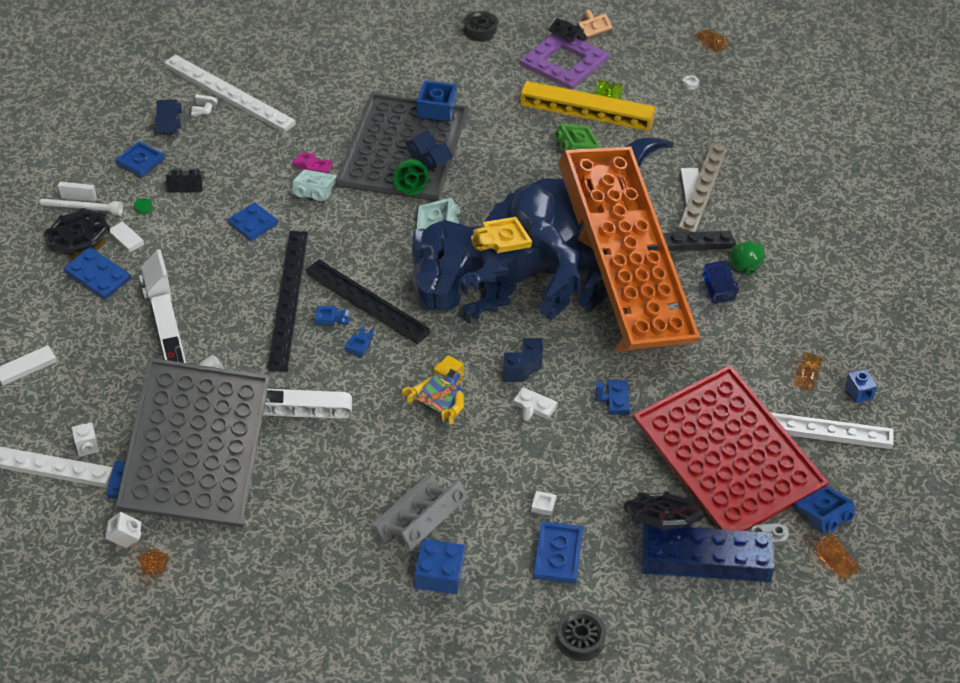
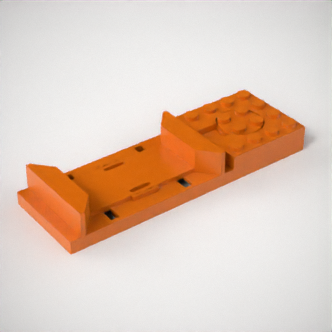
M632 147L565 150L558 165L578 224H585L578 239L593 248L623 337L615 348L616 352L696 343L700 335ZM647 246H658L659 251H648ZM678 303L680 309L669 310L667 304ZM623 308H626L627 314H624Z

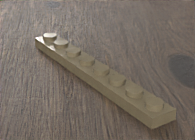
M712 142L678 226V233L697 231L728 147Z

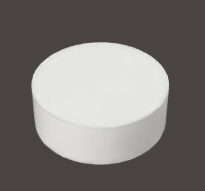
M692 75L683 78L682 86L688 90H695L699 86V79Z

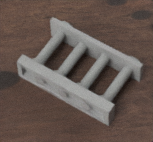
M427 474L371 526L379 541L386 543L394 534L399 535L404 539L408 549L412 550L464 502L468 496L459 480L446 489L438 486L433 475ZM438 495L439 497L432 502L431 500ZM425 508V510L420 515L417 514L420 510ZM408 521L411 522L406 528H403Z

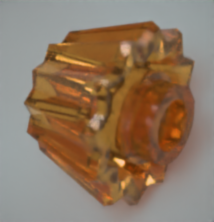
M151 549L147 553H142L138 556L144 574L156 575L165 572L169 556L168 553Z

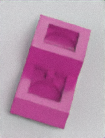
M300 153L292 162L293 166L301 170L305 169L321 173H327L333 166L331 160L317 159L314 153Z

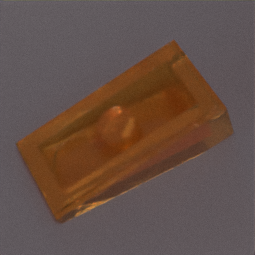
M709 29L695 34V37L715 53L728 48L726 36Z
M805 352L793 386L813 391L824 357Z
M832 533L817 543L815 552L844 581L860 571V567Z

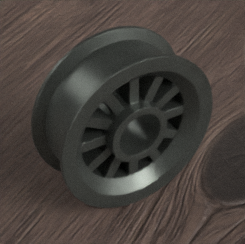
M474 11L465 16L464 34L470 40L485 42L497 36L498 18L493 13Z
M575 610L561 618L557 627L556 641L559 650L566 657L575 661H588L596 658L603 651L606 627L599 616L590 611Z

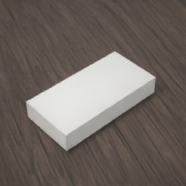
M59 182L58 184L61 198L96 201L97 196L94 185Z
M124 222L112 227L108 233L128 253L144 245L143 239Z

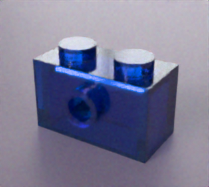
M726 260L705 264L702 271V277L713 304L733 301L739 292L738 284L734 282L732 277V269L728 267Z

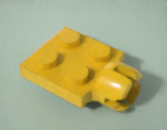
M517 217L483 222L482 227L474 229L471 236L472 245L478 251L492 248L497 253L529 248L532 245V240Z

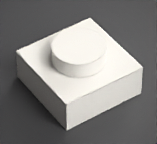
M536 491L531 512L552 516L556 495Z

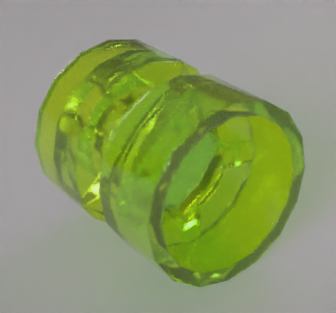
M599 79L596 95L621 99L623 84L616 82L610 84L609 81Z

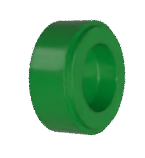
M140 198L134 203L135 211L138 214H148L153 209L152 202L148 198Z

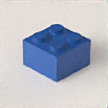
M424 80L417 99V117L450 121L457 102V84Z
M423 539L414 574L415 589L458 595L465 561V545Z

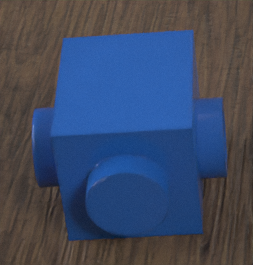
M867 369L849 373L845 387L854 402L859 403L873 399L877 385Z

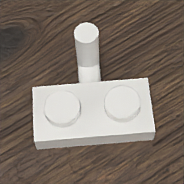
M523 387L513 400V405L523 409L522 418L524 421H528L533 413L549 419L557 408L558 402Z

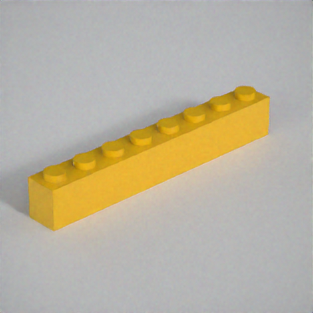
M526 81L521 92V106L650 131L655 115V106Z

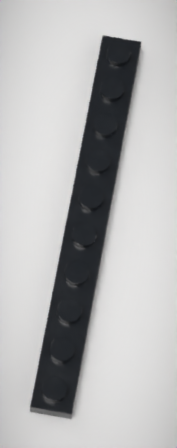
M290 231L268 364L269 371L288 372L308 231Z

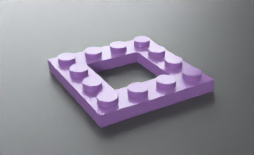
M551 34L520 60V65L573 90L606 62L610 54L578 38L572 42ZM560 48L584 58L569 71L547 61Z

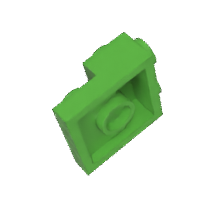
M560 123L554 133V138L561 144L560 148L562 151L601 148L589 126Z

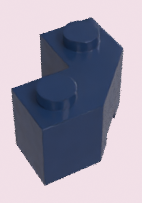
M177 99L156 100V133H179V129H181L179 113H182V104Z
M429 130L405 142L413 158L422 162L430 170L439 167L453 158L446 142L437 145Z
M523 338L522 353H504V382H524L534 371L542 368V338Z

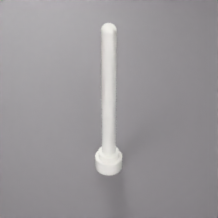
M52 199L39 200L41 206L109 211L112 215L121 216L123 211V203L121 201L101 204Z

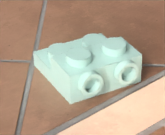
M304 169L293 180L292 194L300 198L310 197L317 201H324L331 195V189L336 183L337 175Z
M452 198L419 206L417 229H426L431 224L444 220L459 224L456 215L460 214L458 204H455Z

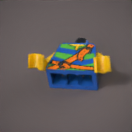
M453 369L449 370L445 378L435 374L433 377H429L412 388H404L402 390V397L409 395L407 402L411 403L415 396L424 405L441 413L443 422L448 418L449 424H453L454 418L464 409L463 389L456 385L461 374Z

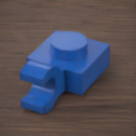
M318 306L315 324L335 325V321L340 324L348 325L350 317H348L349 311H337L336 306Z

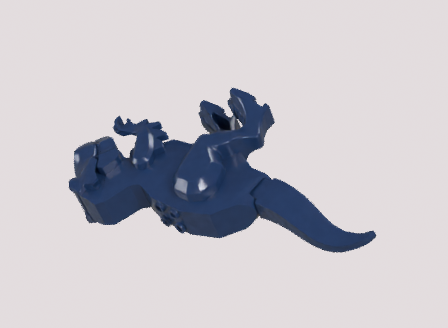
M641 138L629 143L626 147H632L638 167H640L642 162L652 152L662 148H672L673 142L662 138ZM543 178L516 190L514 193H509L503 202L495 204L485 220L487 222L517 217L532 240V245L529 248L497 253L492 248L483 251L475 250V246L472 245L471 236L474 229L481 228L482 226L469 227L448 220L431 224L426 229L415 230L412 240V263L414 267L412 280L419 306L426 310H452L459 305L462 292L468 295V285H472L474 290H476L479 283L482 282L486 293L485 297L478 302L467 304L461 311V316H465V321L471 324L470 315H475L478 320L484 311L497 312L498 306L510 305L511 300L508 296L516 290V284H510V282H521L535 272L546 270L549 273H555V275L547 284L546 289L543 290L540 313L546 315V318L551 321L570 304L569 299L574 291L580 292L581 277L578 272L580 269H587L589 273L586 282L581 288L579 305L585 306L587 312L598 306L607 297L608 293L593 248L578 239L585 224H578L564 179Z

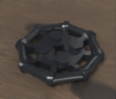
M81 208L79 211L58 216L57 221L44 232L48 241V249L52 252L60 251L74 255L75 252L89 247H97V243L111 229L106 220V213Z
M669 491L651 494L640 492L637 494V497L624 503V510L630 514L632 522L653 526L660 531L666 528L690 529L694 522L702 520L704 516L703 510L696 506L694 499L669 494Z

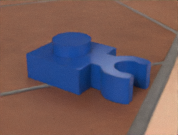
M361 326L359 328V335L353 334L345 345V352L363 357L371 345V339L374 336L373 329L368 333H364L365 328Z

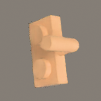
M590 10L584 12L580 19L581 22L578 23L584 29V33L588 38L612 29L606 14L593 17Z

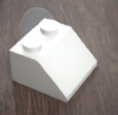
M158 249L141 266L142 275H139L141 286L145 285L142 288L144 298L149 299L150 305H152L150 297L169 293L172 300L161 249Z

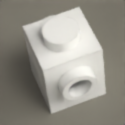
M92 422L72 427L79 457L99 452Z
M120 512L108 520L105 538L124 548H128L141 537V521Z

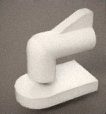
M195 95L196 103L205 106H193L191 116L209 115L212 106L215 107L217 105V99L211 96Z

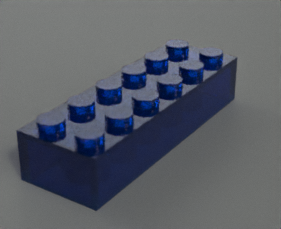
M646 524L643 526L641 574L771 583L774 572L772 533L693 527L686 530L683 528H666L660 531L653 526Z

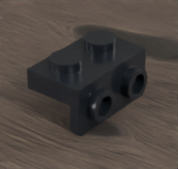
M556 18L549 28L550 33L572 42L576 38L585 42L588 38L581 26L571 24L559 18Z
M181 168L171 169L166 175L167 192H202V181L205 178L204 171H200L199 168H191L189 171H182Z

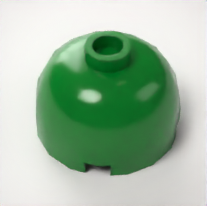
M406 159L396 166L394 184L399 191L404 192L406 195H416L421 193L426 185H428V171L419 160Z
M753 241L742 242L734 245L731 252L727 251L730 265L736 271L747 275L755 273L764 263L765 252L761 242H758V245L753 244Z

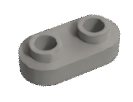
M757 524L746 532V540L753 546L783 545L787 542L789 536L788 529L781 524Z

